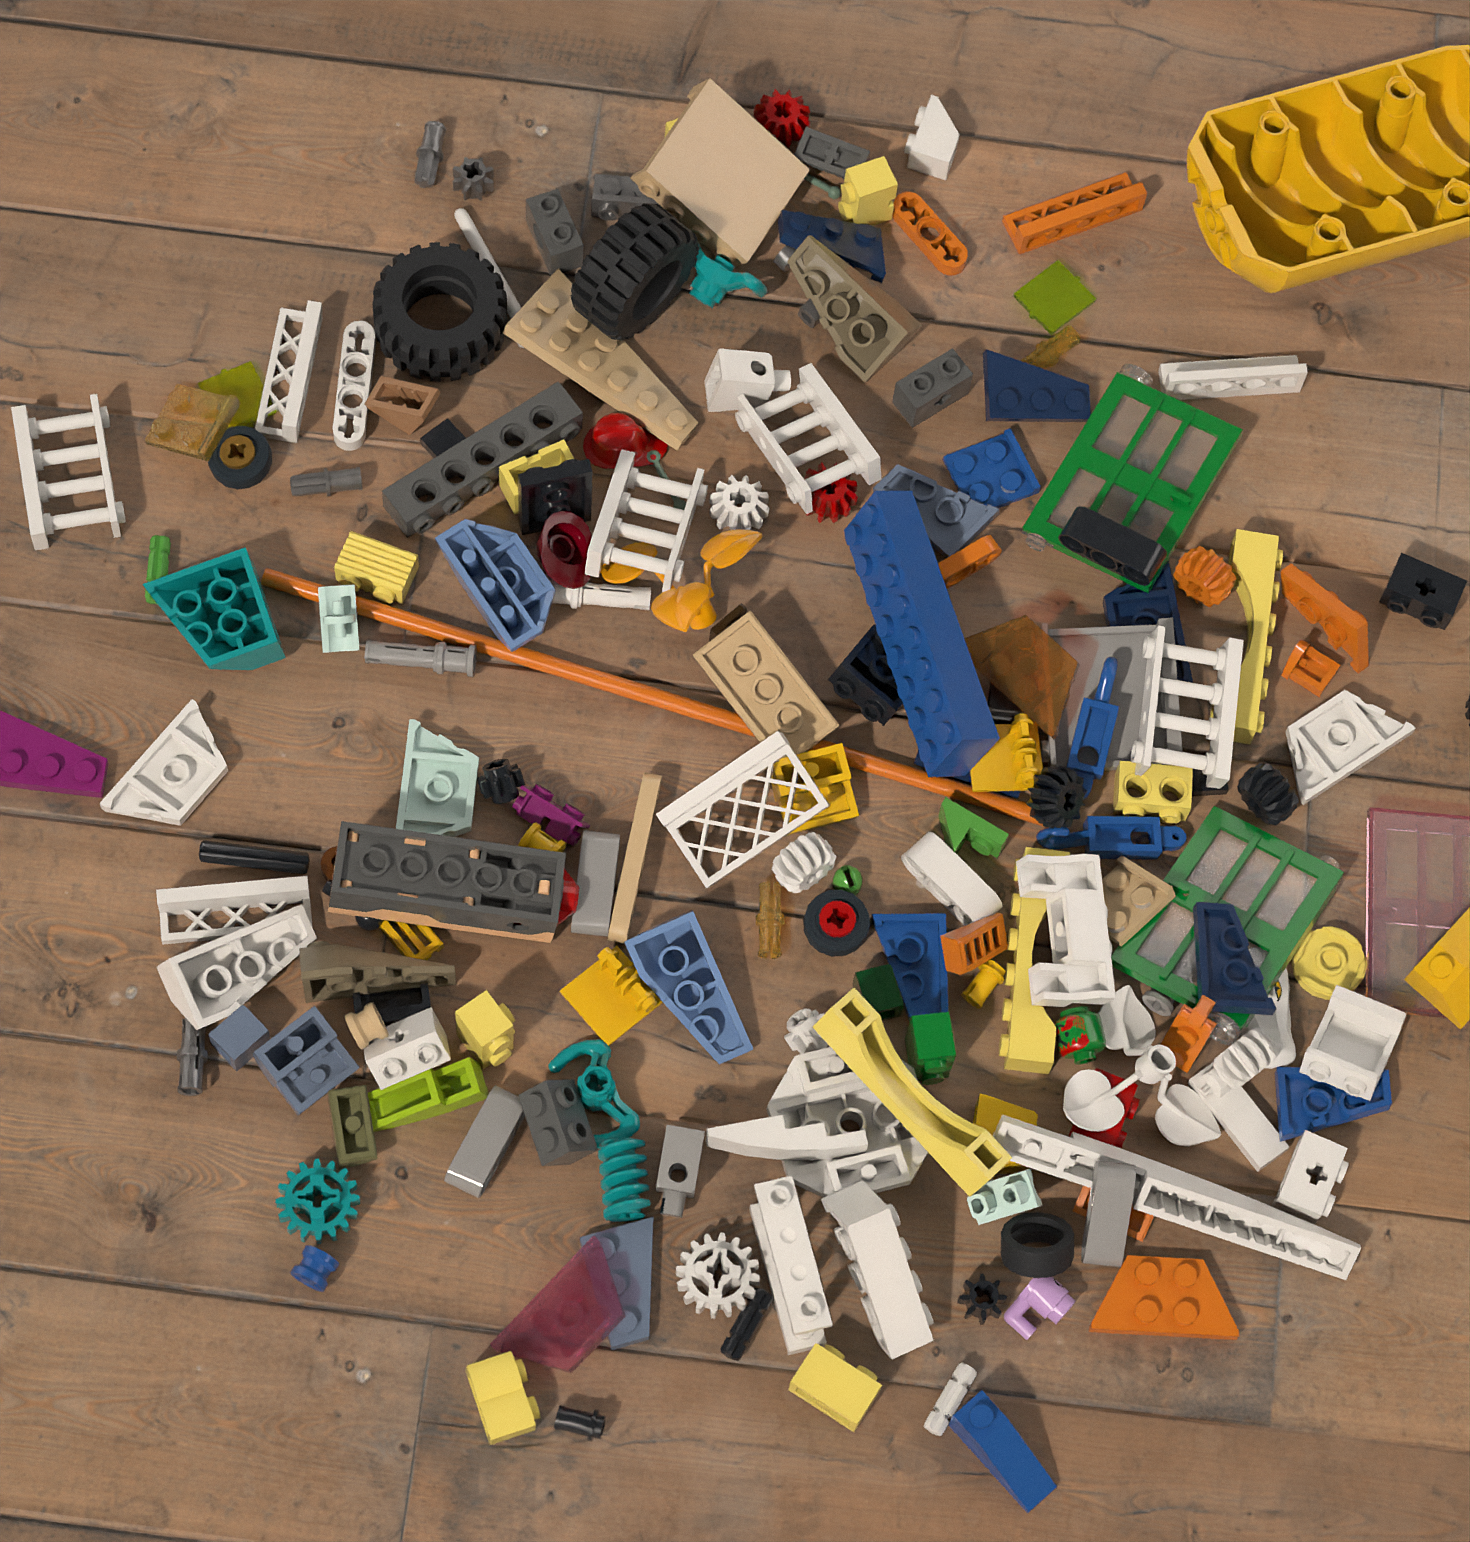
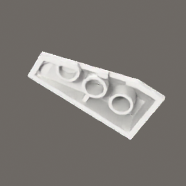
M301 904L169 958L156 968L171 1002L198 1030L229 1017L262 989L278 972L300 954L299 948H306L317 937Z

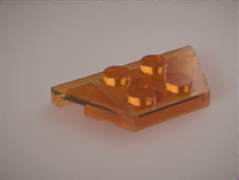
M1027 615L964 638L975 669L1054 740L1058 736V726L1064 708L1066 709L1070 698L1071 685L1075 682L1080 665L1078 661Z

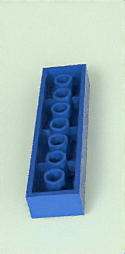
M875 491L844 529L845 541L853 556L856 573L860 577L865 591L866 602L870 606L876 623L877 634L881 638L888 666L892 670L898 695L902 699L908 717V724L913 731L919 749V756L924 763L928 777L966 776L1000 738L913 492Z

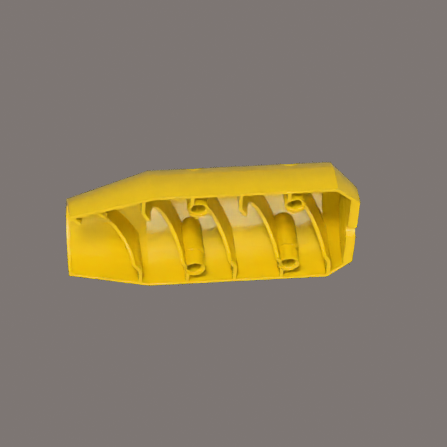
M1470 45L1440 47L1207 111L1188 146L1187 176L1188 182L1195 184L1198 199L1193 201L1192 204L1199 227L1216 259L1259 289L1267 293H1275L1469 238Z

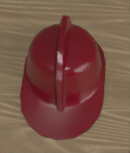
M559 511L553 513L545 520L542 533L538 538L536 550L539 561L542 563L547 574L556 583L565 588H581L590 580V575L585 574L587 552L592 539L588 525L581 517L572 512Z

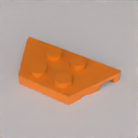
M1127 1255L1089 1326V1332L1226 1340H1237L1239 1337V1330L1204 1260L1190 1258Z

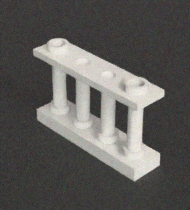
M812 363L799 368L800 384L797 385V389L756 408L751 406L744 394L737 396L738 412L735 413L740 429L743 432L748 431L785 483L790 500L794 504L799 503L806 514L813 512L811 492L852 473L856 475L861 474L868 485L881 480L880 456ZM801 402L805 404L810 403L814 409L813 413L772 432L769 431L762 421ZM819 425L821 427L826 426L831 432V436L788 456L779 445ZM835 449L839 451L844 450L847 454L848 460L805 480L796 469V467Z
M97 394L90 395L93 412L36 421L35 417L29 418L26 405L11 407L30 535L35 550L49 548L47 535L54 534V530L108 521L111 523L114 538L121 537L119 523H125L126 519L123 502L115 501L104 428L110 427L107 406L100 407ZM95 426L96 444L41 452L40 449L34 450L33 439H39L41 434ZM100 458L103 475L46 484L45 481H39L38 471L44 470V466ZM105 489L108 507L51 516L50 513H44L42 503L49 502V498Z
M621 449L588 547L585 574L599 577L603 564L609 565L610 562L619 563L665 575L663 593L671 589L673 581L680 582L685 561L680 560L696 506H703L707 495L708 485L702 484L704 469L697 468L692 485L640 473L638 468L633 467L635 453ZM637 486L688 500L685 509L682 510L633 498L631 493H627L628 488L634 489ZM629 511L680 525L677 535L624 523L622 522L623 518H619V514H626ZM621 536L672 550L667 561L614 548V544L610 543L611 538L618 539Z
M1157 626L1150 636L1145 637L1142 649V657L1147 658L1139 739L1134 741L1131 751V762L1136 763L1135 775L1142 776L1151 767V762L1202 770V773L1207 775L1206 787L1220 789L1230 780L1244 640L1229 638L1216 651L1164 643L1165 627ZM1162 657L1211 665L1214 670H1218L1217 682L1209 686L1160 677ZM1158 692L1209 700L1210 704L1214 705L1213 718L1210 717L1207 721L1156 712ZM1155 727L1206 735V739L1211 740L1210 751L1204 756L1153 747Z
M788 1176L754 1184L758 1203L750 1205L749 1210L787 1353L792 1355L811 1350L815 1343L824 1347L827 1342L823 1329L832 1327L833 1324L793 1177Z

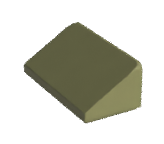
M366 1085L328 1090V1104L339 1170L377 1160L378 1156Z

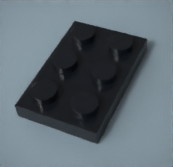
M570 459L557 466L548 468L533 467L524 473L518 474V518L522 536L541 532L545 520L553 513L559 511L572 512L581 517L584 522L591 521L593 471L589 459L581 461Z

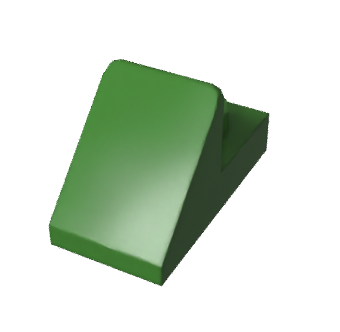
M945 797L938 815L945 843L958 854L965 841L971 843L972 848L980 854L992 855L998 859L1005 848L1009 834Z

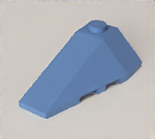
M693 910L658 924L624 941L640 978L718 1064L753 1050Z

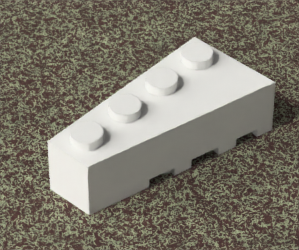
M863 1180L822 1198L821 1201L827 1213L830 1212L840 1225L833 1229L838 1244L842 1245L847 1257L854 1261V1263L847 1265L852 1279L861 1293L866 1292L867 1294L861 1297V1302L878 1345L891 1359H894L934 1341L929 1328L930 1325L934 1324L933 1318L926 1304H921L918 1293L923 1291L922 1285L915 1271H910L907 1260L911 1259L912 1256L904 1238H899L896 1227L901 1223L894 1206L891 1203L886 1205Z

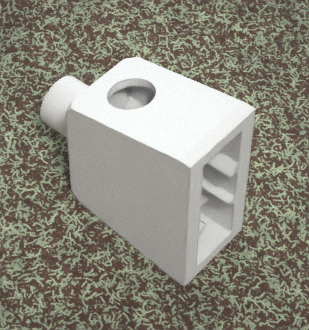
M718 349L704 380L708 412L738 410L737 396L744 394L753 408L768 402L772 391L790 390V371L774 370L772 356L769 353Z

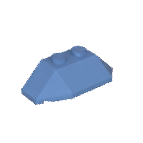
M464 519L435 537L438 546L459 583L495 636L511 652L543 633L556 591L517 533L493 526L477 524L475 521Z

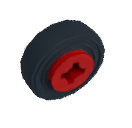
M828 890L817 895L808 905L803 918L804 933L810 945L818 952L831 957L846 956L855 952L865 942L870 929L869 913L864 903L854 894L844 890Z

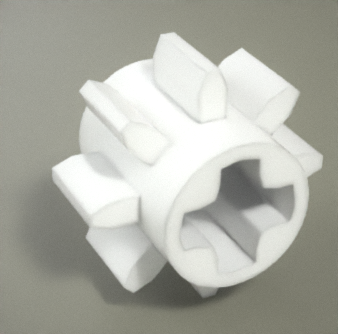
M802 1009L788 1019L786 1028L790 1033L786 1034L784 1039L792 1051L798 1050L800 1054L824 1049L828 1046L825 1040L812 1028L824 1013L819 1015L817 1010Z

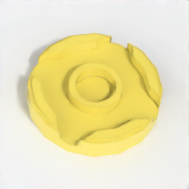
M1333 926L1322 927V929L1314 931L1311 930L1291 960L1293 974L1300 986L1312 996L1325 1000H1330L1336 985L1354 992L1364 979L1367 968V960L1364 957V952L1358 939L1348 931Z

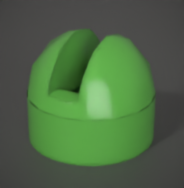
M851 865L842 866L834 874L832 881L833 889L844 890L856 895L861 890L863 878L857 868ZM844 873L850 874L854 886L849 887Z

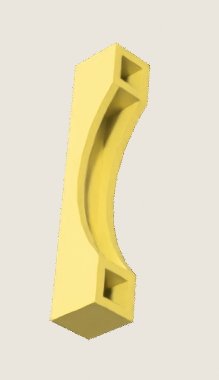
M1240 529L1236 530L1232 539L1228 564L1232 566L1231 572L1237 578L1234 582V587L1244 607L1247 621V648L1240 671L1233 742L1251 744L1255 733L1262 732L1265 712L1259 711L1260 700H1265L1268 690V679L1263 678L1264 667H1269L1272 656V646H1267V636L1273 634L1276 614L1270 613L1271 602L1276 603L1280 583L1274 581L1275 571H1280L1283 550L1278 549L1279 536ZM1211 704L1210 717L1213 718L1214 705Z
M1026 847L1022 858L1028 854L1068 856L1070 852ZM1019 859L1015 860L1013 881H1018L1016 861ZM1013 893L1010 915L1017 916L1016 928H1010L1007 949L1014 951L1013 963H1007L1005 973V985L1011 986L1010 999L1004 998L1002 1007V1021H1008L1007 1034H1001L999 1056L1005 1057L1004 1069L1049 1074L1054 1063L1056 1026L1045 1012L1043 1006L1032 1005L1028 969L1032 967L1035 935L1047 916L1046 899L1020 897V893Z
M855 988L850 990L831 1007L812 1027L969 1197L985 1185L1012 1159L1011 1155L986 1129L972 1124L953 1113L920 1085L895 1051L885 1031L881 1016Z

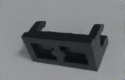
M428 983L420 984L419 988L360 995V992L352 993L355 1014L363 1011L365 1005L373 1002L385 1026L431 1007Z

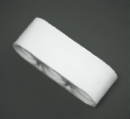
M933 832L926 833L901 856V860L908 871L964 926L991 916L1003 907L998 895Z

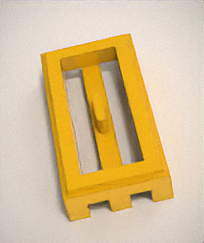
M384 920L379 927L401 955L405 957L428 960L435 951L439 952L444 948L443 942L429 926L415 924L431 943L425 947L407 923L394 921L418 951L416 955L387 920Z

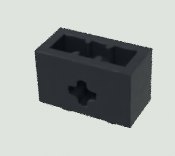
M1401 552L1379 603L1386 605L1388 609L1395 613L1407 614L1417 618L1428 627L1445 630L1454 615L1467 580Z

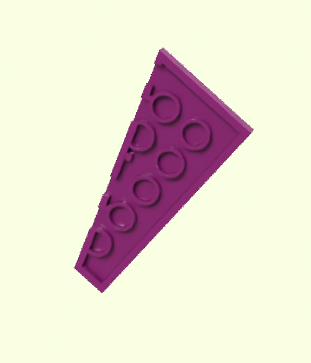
M0 710V786L103 798L109 765L107 758Z

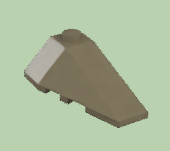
M811 235L806 237L787 260L806 297L812 300L821 317L819 321L823 328L828 329L837 346L835 350L840 359L864 382L869 381L894 358L922 327L900 303Z
M325 941L313 942L308 944L306 948H299L301 977L306 1003L353 997L352 993L360 992V995L419 988L420 984L428 983V988L456 985L454 965L341 944L330 945Z

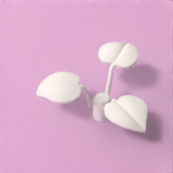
M1127 985L1116 991V999L1102 1005L1098 1015L1101 1017L1107 1048L1112 1050L1123 1048L1127 1056H1141L1136 1061L1135 1073L1111 1089L1109 1080L1102 1073L1090 1069L1077 1072L1070 1078L1065 1087L1063 1111L1066 1117L1073 1124L1085 1130L1104 1131L1110 1129L1124 1115V1106L1115 1096L1138 1079L1148 1084H1155L1161 1081L1157 1099L1163 1105L1157 1109L1155 1120L1160 1132L1168 1141L1180 1146H1192L1220 1137L1221 1131L1214 1115L1194 1090L1180 1084H1174L1167 1089L1168 1082L1172 1079V1075L1169 1073L1176 1065L1174 1053L1164 1045H1151L1155 1039L1154 1022L1149 1012L1135 996L1131 986Z

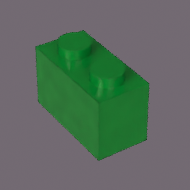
M949 1012L911 1016L905 1036L908 1064L914 1068L917 1080L921 1081L924 1085L943 1082L944 1078L949 1077L956 1050Z

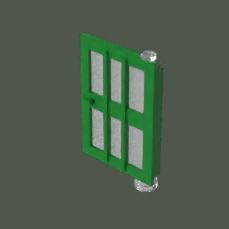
M1124 364L1112 379L1022 527V534L1027 536L1025 539L1026 544L1036 551L1042 552L1046 546H1049L1149 594L1242 437L1243 429L1152 388V377L1145 370L1133 364ZM1077 507L1089 508L1154 540L1166 550L1167 556L1148 586L1136 584L1072 552L1061 544L1058 537Z
M1214 806L1163 880L1173 887L1176 897L1122 947L1118 945L1111 956L1112 967L1194 1009L1198 1003L1193 907L1196 902L1233 904L1249 942L1248 950L1255 966H1259L1264 978L1262 983L1268 995L1335 894L1337 886L1343 879L1344 871L1340 870V865L1334 858L1323 855L1318 859ZM1211 1011L1207 1018L1217 1024L1209 1037L1221 1044L1232 1045L1244 1028L1249 1025L1255 1014Z

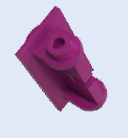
M535 784L533 788L524 785L520 787L527 794L525 798L519 795L513 803L512 808L517 810L516 815L521 816L531 824L537 822L540 825L548 817L551 821L544 832L558 841L563 840L566 846L570 844L574 847L581 838V834L577 832L579 827L590 828L591 825L582 820L585 816L583 812L568 803L561 807L552 801L554 794L541 785Z

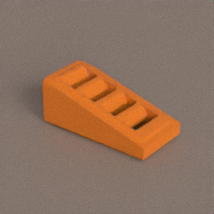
M1002 913L993 914L940 935L946 971L959 975L974 970L1007 950L1008 945ZM992 928H994L995 943L993 941ZM984 933H985L986 943H987V946H985V947H984V940H983V934H984ZM974 939H976L977 950H975ZM965 944H967L968 954L965 952Z

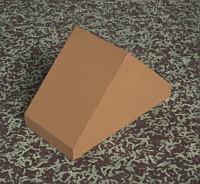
M380 376L367 398L365 406L410 435L425 421L439 397L440 391L437 388Z

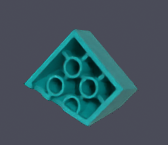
M246 547L142 584L209 669L254 670L286 658L255 565Z

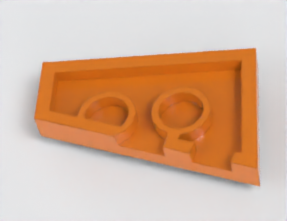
M1292 563L1281 570L1282 594L1310 624L1318 622L1323 627L1324 632L1329 637L1328 643L1336 651L1342 647L1353 658L1350 666L1358 674L1369 666L1368 622L1363 614L1357 610L1353 611L1341 602L1337 594L1324 589L1316 583L1311 574L1306 571L1302 572Z

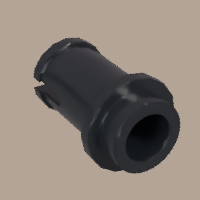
M560 1405L554 1429L588 1436V1441H593L594 1438H602L606 1416L599 1415V1410H594V1413Z

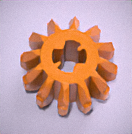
M1198 546L1196 549L1191 548L1187 553L1185 552L1178 560L1179 563L1175 567L1176 570L1173 576L1178 581V588L1186 592V597L1190 596L1197 604L1202 602L1205 606L1211 607L1214 604L1219 605L1222 600L1224 601L1230 595L1237 578L1231 572L1232 566L1226 564L1223 557L1216 555L1214 550L1210 549L1207 551L1204 547Z

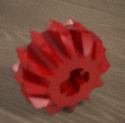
M775 88L774 92H772V97L763 94L760 104H756V107H754L753 116L755 120L779 142H783L787 149L791 145L792 140L799 143L805 128H810L809 106L803 105L802 95L792 98L790 89L785 95H780Z
M821 462L818 465L817 471L809 468L805 473V478L807 479L827 470L826 466ZM851 474L811 492L813 512L806 514V516L817 513L819 523L824 520V516H829L833 523L838 521L839 515L847 518L851 507L856 505L858 499L855 493L857 492L858 485L856 481L850 480Z

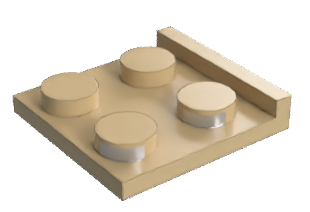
M1123 855L1117 859L1118 865L1102 879L1104 901L1108 909L1107 926L1109 939L1121 947L1176 897L1172 886Z

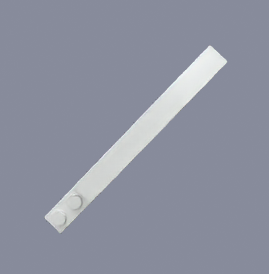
M1002 1115L993 1135L997 1142L1011 1155L1012 1159L1010 1161L1091 1188L1096 1161L1135 1165L1136 1181L1132 1202L1133 1209L1344 1280L1347 1279L1361 1250L1360 1244L1267 1204L1189 1173L1072 1132L1071 1137Z

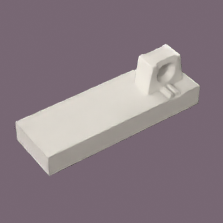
M1211 1063L1190 1078L1188 1085L1201 1097L1218 1123L1256 1171L1259 1172L1289 1149V1146L1285 1141L1280 1142L1277 1130L1242 1086L1238 1089H1231L1218 1076L1217 1070L1214 1068L1213 1063Z

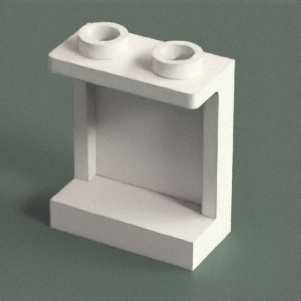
M1336 985L1326 1013L1311 1045L1305 1052L1299 1072L1308 1075L1315 1081L1325 1082L1342 1089L1349 1095L1370 1101L1400 1035L1407 1013Z

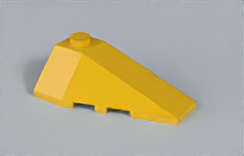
M1470 907L1404 979L1460 1030L1470 1020Z

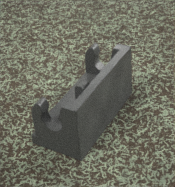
M808 127L805 128L794 154L802 163L845 179L847 168L870 161L869 150Z

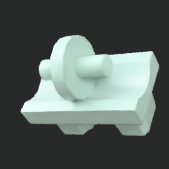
M355 585L318 587L323 653L359 650Z
M1031 1168L988 1181L971 1197H967L972 1217L977 1219L978 1225L1042 1206L1041 1199L1034 1188Z

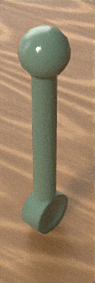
M808 173L804 178L828 192L831 199H838L841 195V189L838 186H829Z
M648 452L647 460L654 463L650 466H654L660 478L669 480L660 464L661 456L659 452ZM654 454L656 459L651 460L650 455ZM670 495L674 502L673 508L684 510L686 502L678 496Z

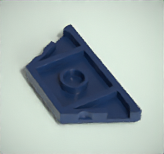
M1169 560L1149 594L1127 584L1124 587L1114 589L1104 596L1102 604L1107 627L1156 625L1158 618H1173L1175 645L1186 646ZM1176 660L1177 680L1193 683L1189 662Z

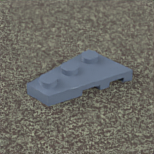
M899 464L873 487V493L875 491H912L931 546L945 558L965 548L999 515L1000 509L989 504L986 506L970 499L969 495L960 491L956 493L937 484V481Z
M653 1217L579 1237L611 1350L649 1340Z

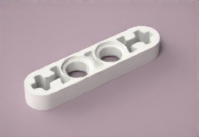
M365 321L350 323L345 328L343 335L333 435L336 445L346 451L360 448L366 437L369 409L365 406V402L371 393L376 338L374 328ZM358 334H364L365 337L362 341V353L356 352L355 339ZM353 363H360L366 368L365 373L357 377L349 375L346 370ZM350 394L360 396L363 401L360 406L349 408L343 404V399ZM347 418L353 419L354 433H352L351 438H345L344 436L347 430Z

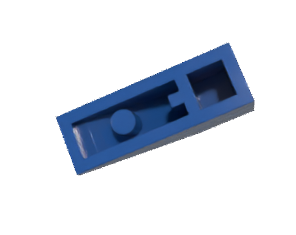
M983 1390L953 1415L949 1427L1027 1514L1056 1489V1484L1012 1423Z

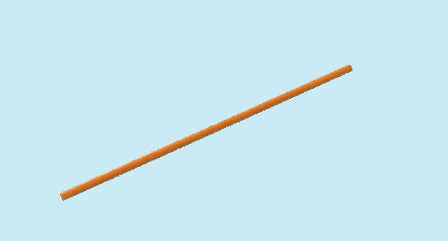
M269 568L265 569L261 580V585L318 603V587L324 586ZM355 595L357 615L457 646L469 648L471 644L477 645V652L755 737L736 712L522 646L511 652L499 639ZM822 740L809 751L836 745V743ZM843 746L849 767L1043 826L1036 819L1030 817L1031 807L1024 801L995 792H972V785L946 777H928L927 772Z

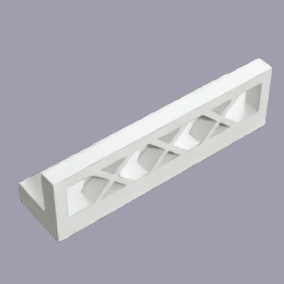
M308 300L306 312L280 308L255 429L264 435L265 438L297 443L322 324L321 302ZM286 320L302 322L301 334L291 338L285 330ZM284 338V340L286 341V343H284L283 345H281V344H282V339ZM292 349L296 354L295 364L285 369L278 358L284 352ZM276 368H277V370H278L280 373L275 376V372H276ZM285 379L290 385L289 394L283 399L278 400L272 392V387ZM271 400L273 405L268 407L269 401ZM279 410L284 417L282 429L264 427L266 417Z
M1297 355L1160 364L1158 369L1161 391L1178 400L1300 392L1308 373L1306 363L1299 364Z
M307 876L156 890L157 905L160 912L162 945L215 940L250 926L241 917L249 908L256 907L261 908L268 914L265 918L267 919L279 914L288 904L303 903V908L312 926ZM213 911H223L231 918L223 928L212 929L203 921ZM193 913H201V914L197 917V916H196L195 914H193ZM184 914L193 921L185 932L169 933L168 916ZM236 923L240 925L239 927H233ZM199 926L203 929L195 931Z

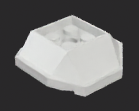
M831 1047L794 1056L787 1072L767 1105L769 1117L783 1115L786 1129L824 1122L828 1137L848 1133L842 1129L840 1123L844 1120H853L859 1125L860 1130H865L868 1147L864 1154L830 1160H781L786 1177L792 1176L795 1185L823 1198L862 1180L875 1193L910 1185L928 1154L927 1150ZM902 1060L906 1068L917 1080L914 1068Z

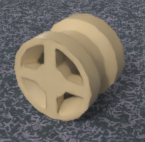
M373 1002L365 1005L364 1010L357 1014L351 1012L345 1015V1020L351 1034L361 1050L368 1047L370 1041L376 1038L384 1039L389 1037L386 1026Z

